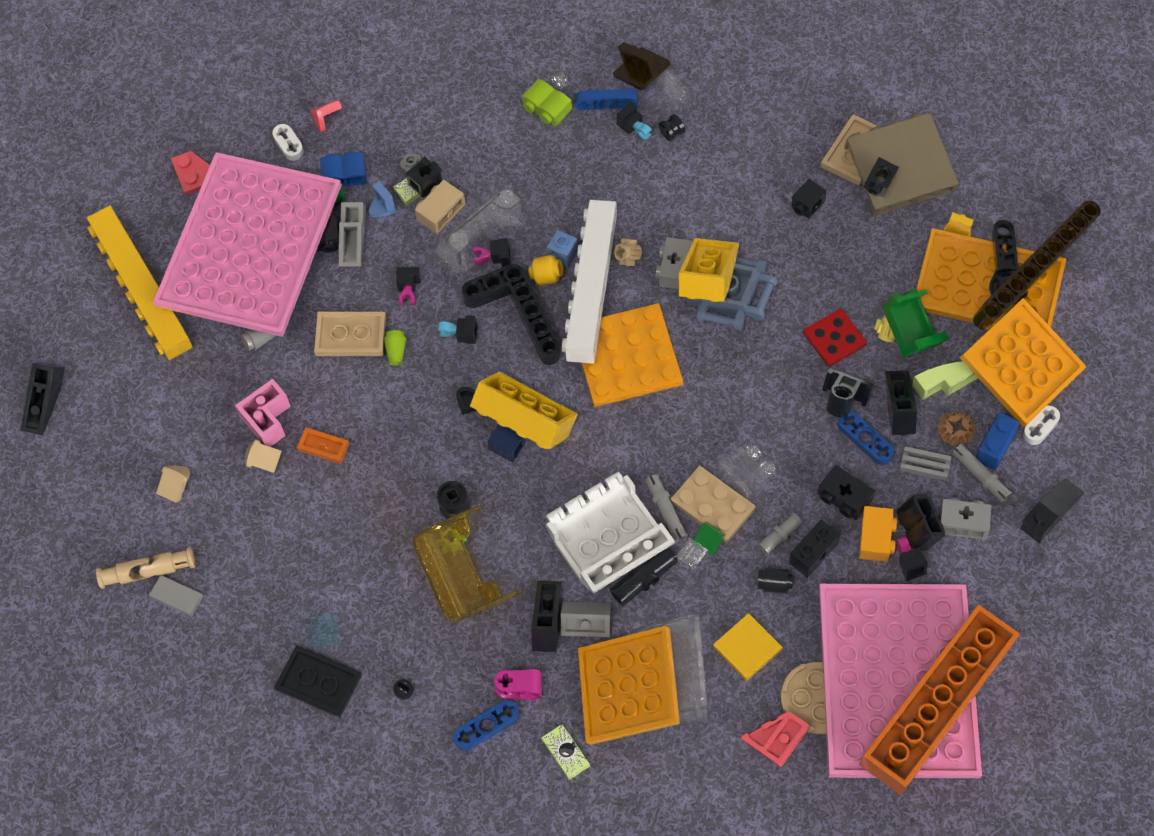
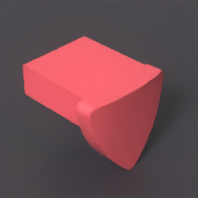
M339 100L330 101L310 110L314 123L320 133L326 131L323 116L342 108Z

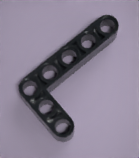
M510 264L464 283L462 295L464 304L469 308H477L510 295L540 360L546 365H553L560 359L558 340L520 265ZM518 277V279L512 280L510 278ZM492 285H497L495 288H490ZM472 293H476V294H477V295H475V296H468V295H470V294H472ZM521 295H527V296L524 297V298H520V297H519V296H521ZM529 313H536L534 316H528ZM539 331H544V332H545L544 334H541V335L536 334V333L539 332ZM549 349L554 350L552 353H546L545 351Z

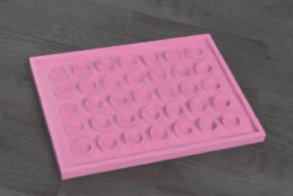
M216 152L153 303L155 307L283 337L341 188V181Z
M819 584L828 778H876L860 766L859 763L869 747L969 617L966 585ZM976 696L915 778L982 777Z

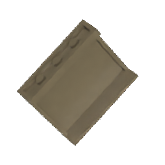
M919 113L905 121L896 120L885 127L876 126L866 133L861 134L857 132L851 134L846 140L844 148L845 150L849 149L863 186L878 157L899 167L884 197L872 195L864 188L871 204L869 212L872 217L955 192L959 185L930 113L925 115ZM881 176L875 177L880 182L885 181Z

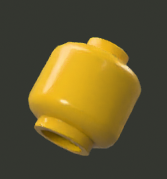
M554 255L536 257L532 261V266L529 267L530 278L534 279L539 286L558 283L564 273L561 260L557 259Z

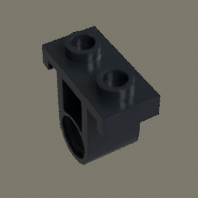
M829 368L822 388L825 392L827 390L831 391L826 405L827 412L835 417H845L849 414L855 401L861 402V406L866 407L874 384Z

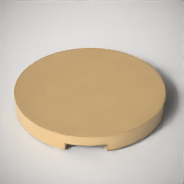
M822 662L803 663L794 668L786 677L781 690V704L784 713L790 711L809 724L810 729L808 733L826 734Z

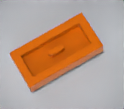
M305 427L297 449L299 452L342 464L350 443L349 440Z

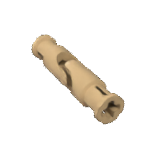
M187 547L185 551L176 553L170 551L155 555L152 558L146 557L117 563L114 567L106 569L99 567L96 568V576L99 587L104 589L106 585L115 583L126 584L150 578L153 575L174 573L176 569L185 567L195 568L196 565L193 550L191 547ZM134 566H140V575L132 572Z

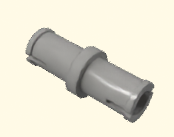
M792 513L779 526H774L772 532L757 544L759 549L768 556L779 544L788 541V536L803 525L801 519L795 513Z

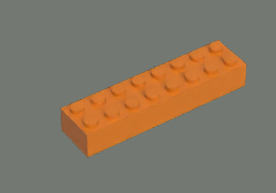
M978 604L863 755L859 765L899 795H902L1014 645L1020 633Z

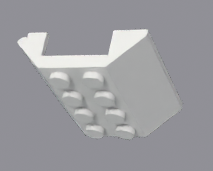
M619 471L604 480L607 488H604L600 482L584 492L587 500L578 495L564 504L567 512L564 513L562 508L559 507L546 515L549 522L545 526L555 546L580 582L592 593L602 589L675 543L664 525L656 523L635 493V485L628 475L622 477Z

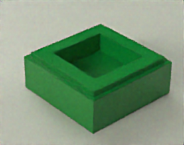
M704 522L692 543L710 555H714L726 534L708 522Z

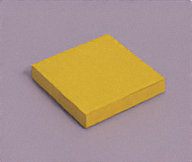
M749 613L713 644V648L746 682L781 652L783 648Z

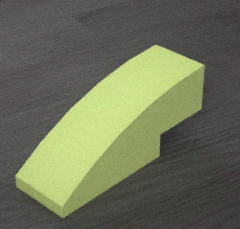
M962 361L926 370L914 376L912 386L922 400L941 389L949 396L979 378Z

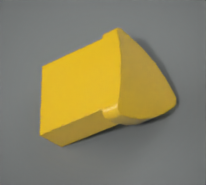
M952 212L950 220L943 231L970 236L974 220L966 217L964 214L959 215Z

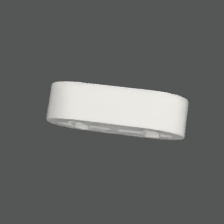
M277 125L272 133L276 144L288 160H299L304 154L300 140L288 125ZM283 132L284 134H286L287 139L285 140L279 134ZM292 145L297 151L293 153V151H290L289 146Z
M1046 406L1026 425L1023 432L1024 440L1031 445L1040 444L1056 427L1060 419L1058 409L1053 406ZM1045 415H1053L1052 419L1043 423ZM1037 427L1040 428L1038 436H1030L1031 431H1035Z

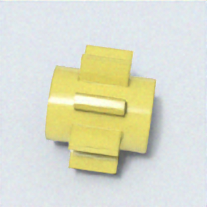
M886 316L882 320L877 319L874 329L879 333L878 338L886 342H894L895 337Z

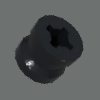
M676 114L671 115L667 121L659 122V129L667 141H672L677 134L682 135L685 133V127Z

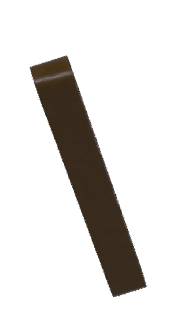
M1091 200L1083 202L983 303L973 317V322L980 330L991 329L1088 230L1101 213L1100 206L1096 202Z

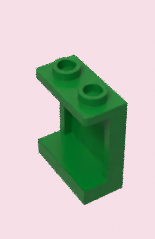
M915 288L905 292L904 296H902V293L895 294L888 298L890 302L881 306L903 357L934 348L949 340L946 331L935 334L921 302V297L928 294L927 289L918 291Z

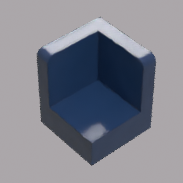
M499 424L487 441L490 451L512 463L525 445L524 438L517 435L516 431Z

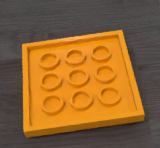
M1024 298L1017 302L991 329L959 357L1023 427L1031 422L1087 367Z
M659 303L601 317L595 362L581 363L594 407L683 385L682 375Z
M662 626L578 648L585 740L587 744L593 745L680 724L669 627Z

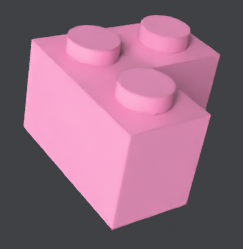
M271 379L235 405L243 422L263 445L269 447L285 437L283 428L276 417L291 407L285 392L274 379Z

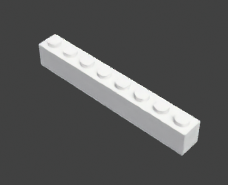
M590 200L588 209H584L583 219L586 225L581 227V240H583V243L578 245L577 255L580 261L575 263L574 270L577 280L572 282L571 294L574 295V298L569 300L568 313L571 316L570 319H566L565 333L568 334L567 338H563L562 352H566L568 362H595L617 220V205L615 201Z

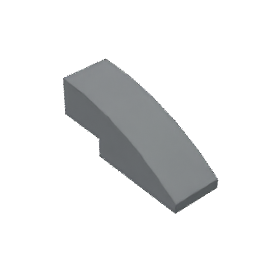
M341 202L339 267L362 266L366 206L363 202Z

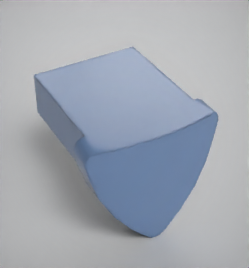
M380 181L372 185L375 198L369 208L370 217H386L396 213L393 198L389 191Z

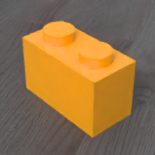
M864 506L859 559L888 562L890 554L894 555L895 540H891V534L896 532L897 518H893V509Z

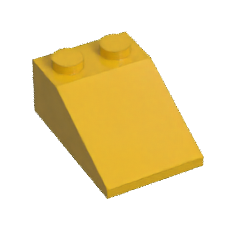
M694 238L679 271V296L687 297L688 299L724 302L729 291L739 243Z

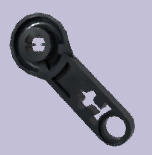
M1008 220L997 221L992 231L995 273L989 285L991 295L1018 269L1015 230L1013 224ZM1005 228L1009 231V234L1002 235L997 229ZM1003 243H1006V251L1008 252H1004L1002 249ZM1028 291L1017 302H1019L1022 298L1025 299V297L1028 294Z

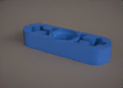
M633 89L588 90L575 94V107L578 110L604 109V107L620 109L627 106L630 102L635 106L638 104L637 92Z
M850 411L847 416L838 418L839 430L874 462L880 465H886L891 462L894 454L892 445L855 412ZM844 419H846L847 421H849L850 419H852V420H853V423H852L853 426H851L850 424H848V425L845 426V425H844V421H845ZM867 433L872 437V441L863 443L860 441L859 436ZM879 450H887V457L885 455L878 456Z
M503 701L457 728L453 736L455 745L460 750H470L514 724L519 718L518 706L513 701ZM504 708L514 709L512 711L513 716L510 718L507 715L501 717V724L498 725L493 714L497 713V717H500L504 714ZM483 720H491L494 726L492 730L484 732L479 727L480 723ZM475 726L476 731L480 735V737L476 738V734L474 733L469 737V743H465L464 741L459 742L461 740L460 735L462 733H465V735H470L471 733H473V729L471 727Z

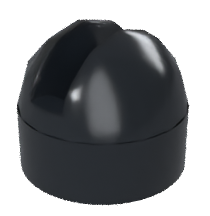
M406 679L398 680L393 687L395 696L400 700L409 699L414 691L412 683ZM401 684V685H403L404 687L408 688L409 690H408V692H406L405 690H403L402 688H400V687H398V686Z

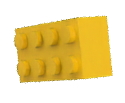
M500 371L478 383L470 407L476 409L480 415L491 417L500 426L511 428L516 431L517 435L531 439L536 442L537 446L543 449H551L567 439L578 413Z

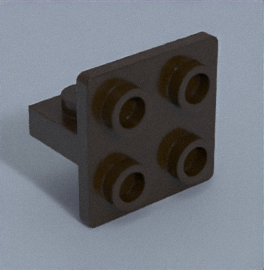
M623 42L618 46L623 64L613 72V76L639 90H644L671 63L668 59L641 47L638 49L634 45L631 46Z

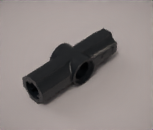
M670 547L666 548L629 571L624 578L610 588V593L622 606L626 605L640 592L648 591L650 585L654 586L659 581L660 576L678 562V558Z

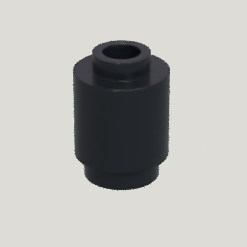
M759 569L758 589H763V592L786 594L787 589H792L793 575L788 574V569Z

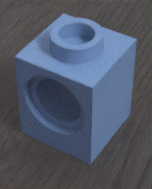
M559 230L556 231L547 246V254L554 255L557 259H560L563 267L567 269L578 253L577 238Z

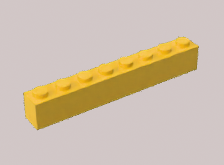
M108 206L86 217L90 224L87 227L93 239L98 238L99 242L96 245L101 254L108 255L109 258L106 259V262L112 272L116 270L119 274L115 277L121 288L126 286L128 292L125 295L130 304L136 303L138 307L135 309L140 321L145 320L148 325L144 327L150 338L155 337L158 341L154 344L159 354H165L168 360H171L193 348L174 312L155 307L153 301L159 287L112 207Z

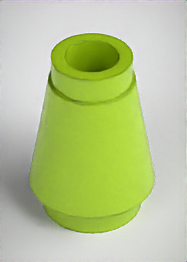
M392 330L386 332L384 342L389 365H402L407 339L403 331Z

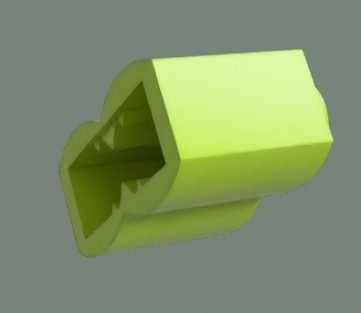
M537 79L522 95L524 109L531 114L534 112L539 115L545 124L557 126L573 109L570 98L562 92L555 90L541 79Z

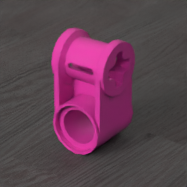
M502 670L495 676V691L502 699L535 700L542 696V673L539 670ZM504 682H508V687H503Z

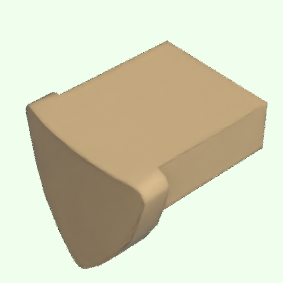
M255 439L250 443L245 452V465L250 468L255 466L274 473L282 451L260 444V441Z
M163 466V473L156 494L175 503L180 502L190 477V470L185 466Z

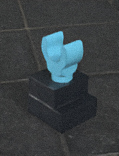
M630 102L617 113L616 125L628 134L635 130L644 141L651 136L649 132L652 129L647 124L642 123L643 116L637 111V107Z
M466 315V318L457 319V325L444 321L439 322L438 331H441L440 336L442 337L456 334L458 343L476 344L478 324L475 316Z

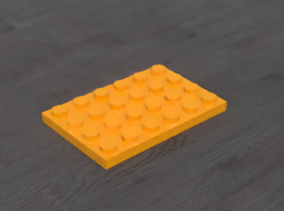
M932 228L917 284L918 291L927 289L928 294L921 297V302L927 313L974 323V315L991 296L989 285L995 273L993 242ZM1003 244L1002 249L1004 252H1008L1006 251V245ZM1016 247L1018 268L1035 251ZM1062 257L1028 290V294L1025 297L1028 304L1050 327L1052 326L1066 258Z

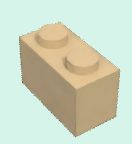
M443 180L439 185H435L432 188L430 194L424 200L417 204L415 208L417 221L438 234L466 204L464 193Z

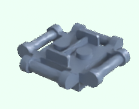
M736 257L729 291L724 302L687 298L686 302L693 306L700 305L697 321L703 323L709 321L727 325L738 331L743 329L746 316L762 321L765 315L764 309L771 291L778 282L775 277L764 274L767 262ZM758 284H762L764 287L756 307H752L750 304ZM709 308H713V309H715V312H718V313H721V314H724V315H719V314H715V313L708 312V311H709Z

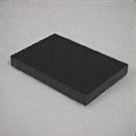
M296 645L274 689L341 718L362 673Z

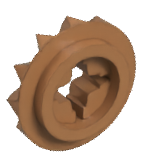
M957 410L951 413L947 412L939 420L938 434L949 445H966L975 436L976 427L974 421L967 416L966 412L959 413ZM961 422L962 430H958L957 432L952 434V425L955 426L957 425V423Z

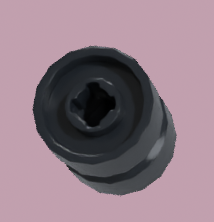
M448 481L439 487L436 497L441 515L449 521L464 519L470 511V502L464 485L457 481Z

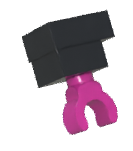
M508 238L490 240V250L481 247L473 248L475 255L481 254L480 257L474 258L476 265H481L489 259H492L493 264L501 263L502 267L511 264Z
M397 267L396 285L398 291H403L399 296L400 305L403 306L404 299L410 298L411 304L414 306L416 301L413 291H415L416 283H421L419 267Z
M906 536L897 539L899 545H896L900 553L899 564L903 570L906 582L926 575L928 562L920 549L912 550Z

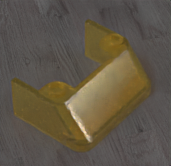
M481 504L416 533L412 539L413 548L444 617L452 623L492 608L520 594L518 589L502 596L499 587L494 582L487 581L482 583L464 544L463 539L471 534V524L467 516L481 510Z

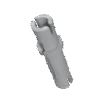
M964 444L956 447L958 451L954 450L952 455L982 483V487L985 490H989L1001 504L1009 500L1007 497H1012L1013 493L999 481V476L992 474Z
M652 475L655 484H653L650 477H647L645 483L653 496L652 501L654 505L658 506L675 543L681 541L677 532L685 540L688 534L685 532L670 501L671 496L668 491H665L659 475Z

